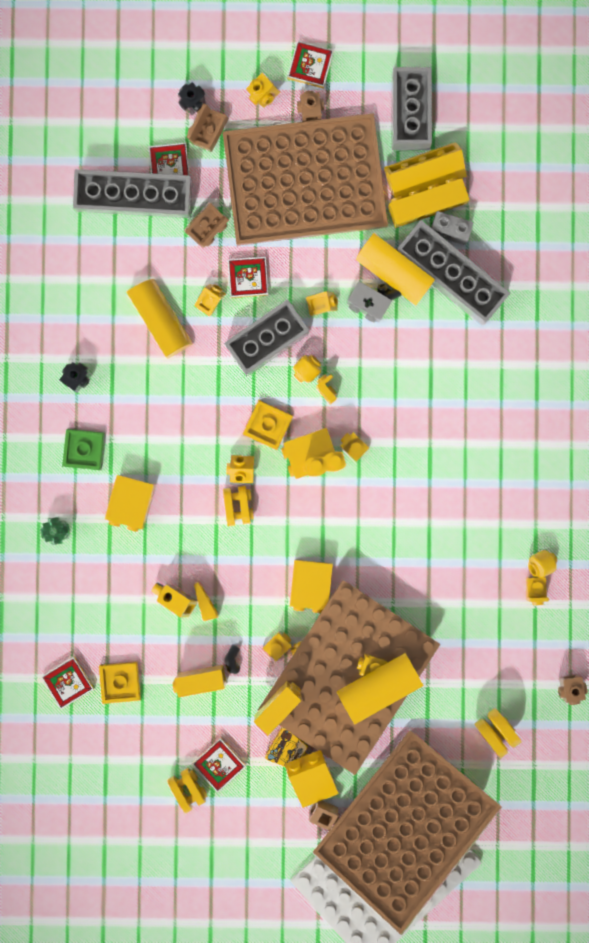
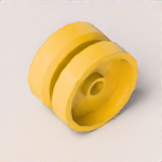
M493 708L487 713L489 720L493 724L491 727L482 718L474 723V725L501 759L508 754V748L503 743L504 740L513 748L517 747L522 741L505 716L503 717L496 708Z

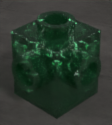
M59 517L48 518L47 523H42L43 527H41L40 531L41 537L45 539V542L57 545L63 544L64 539H69L70 528L69 524H66V520H59ZM52 528H55L57 531L55 535L52 534Z

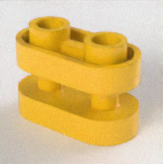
M239 486L237 493H231V488H223L227 526H235V520L242 519L243 525L251 524L250 520L254 519L253 508H249L248 501L251 500L250 489H246V486ZM240 500V512H234L233 501Z
M189 768L181 771V779L178 780L176 776L167 779L173 795L185 814L193 810L192 803L196 802L200 806L206 802V797H208L204 787H200L197 783V774L193 769L190 771ZM184 785H186L191 793L190 796L186 795L183 789Z

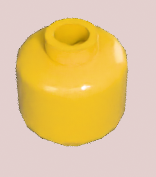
M311 354L310 356L303 355L293 366L295 371L294 377L301 383L303 381L311 383L321 373L320 366L322 364Z
M541 550L529 558L528 569L533 576L544 578L556 571L557 557L554 553Z

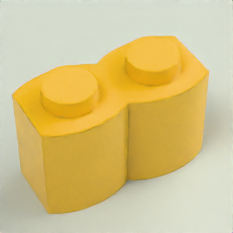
M336 451L327 454L325 457L316 456L309 458L305 461V467L308 476L317 477L326 471L337 472L346 467L343 452Z

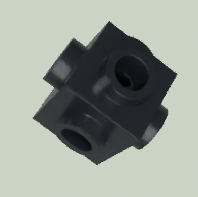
M193 82L189 85H183L179 89V93H177L179 97L178 104L184 111L187 110L191 116L198 112L203 103L206 104L204 90L199 85L196 87Z
M72 362L64 367L62 370L63 375L59 381L78 393L81 388H85L89 384L91 374L87 372L89 368L81 362L78 364Z

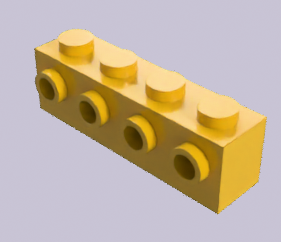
M451 178L445 181L446 184L440 186L434 184L427 187L428 190L420 192V190L409 193L410 196L402 198V196L393 198L388 205L394 227L398 228L435 215L437 211L445 212L466 205L470 199L463 179Z

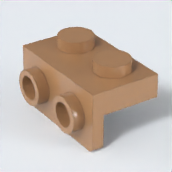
M203 103L196 114L193 125L188 129L187 138L193 145L212 152L229 120L228 116L210 109L207 104Z
M208 202L183 231L198 246L202 248L208 247L214 242L215 235L225 230L229 219Z

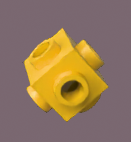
M263 72L253 79L246 88L250 93L248 98L255 105L260 104L263 108L270 105L280 93L278 88Z
M231 455V462L227 463L226 474H230V482L253 483L254 456Z

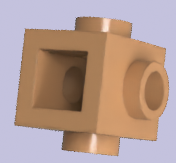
M306 91L300 94V101H297V111L302 115V122L321 120V111L324 110V99H320L319 92Z
M575 674L559 677L560 687H558V694L563 701L569 703V705H577L582 700H586L585 694H588L586 683H583L582 676Z

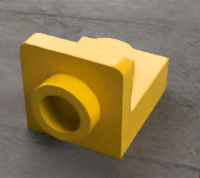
M209 284L204 288L194 306L210 317L226 294L218 285Z
M326 291L306 297L310 316L329 311H338V299L334 292Z
M325 374L317 381L316 389L331 405L337 400L335 397L337 393L331 386H326L333 379V375L330 374L327 377Z
M347 432L340 440L342 442L340 447L356 462L369 449L354 432L351 435Z
M546 577L526 578V601L532 602V605H544V602H549Z
M278 631L262 649L277 662L292 647L290 643L292 639L285 632L281 634Z
M364 654L363 658H359L357 664L359 675H367L386 664L387 661Z

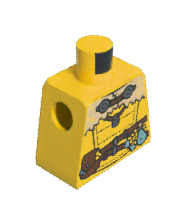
M157 582L151 592L158 595L156 601L180 618H189L198 603V600L173 585L166 584L164 586Z
M281 727L266 752L265 759L285 767V763L308 755L305 753L308 744Z

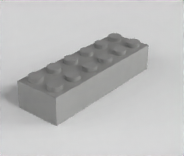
M74 169L73 209L76 212L191 218V176Z
M422 220L419 221L396 249L434 278L435 281L432 285L482 326L487 323L511 294Z

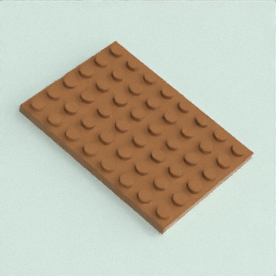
M374 113L223 132L237 246L388 227Z
M342 580L257 711L286 681L290 684L294 682L301 689L302 701L279 725L316 750H321L322 754L356 775L407 696L354 725L336 691L363 677L359 675L357 664L359 658H363L364 654L386 660L388 663L406 653L420 677L441 644Z
M410 730L314 849L313 853L400 935H403L499 813L502 806Z

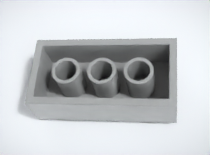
M393 67L391 74V150H430L432 144V67Z
M287 299L227 340L224 345L245 376L248 377L309 335L310 331Z

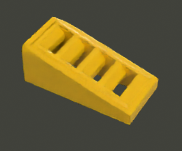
M196 582L194 588L203 621L218 618V612L200 582Z

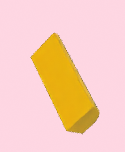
M456 142L384 167L393 198L402 196V198L410 196L409 193L420 190V192L428 190L427 187L434 184L439 186L446 184L445 181L451 178L458 180L467 177L462 149Z
M375 233L372 234L356 258L359 263L393 289L398 290L402 296L415 306L435 281L434 278Z
M155 279L141 282L126 291L167 360L193 345Z
M406 653L336 692L355 725L424 685Z

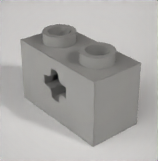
M437 211L431 228L445 240L466 245L474 222Z
M359 281L347 304L349 305L348 308L353 312H361L366 315L365 318L368 321L380 323L392 300ZM368 300L372 301V306L365 307V302H368Z

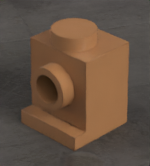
M323 800L312 804L309 809V822L329 831L340 817L338 807Z

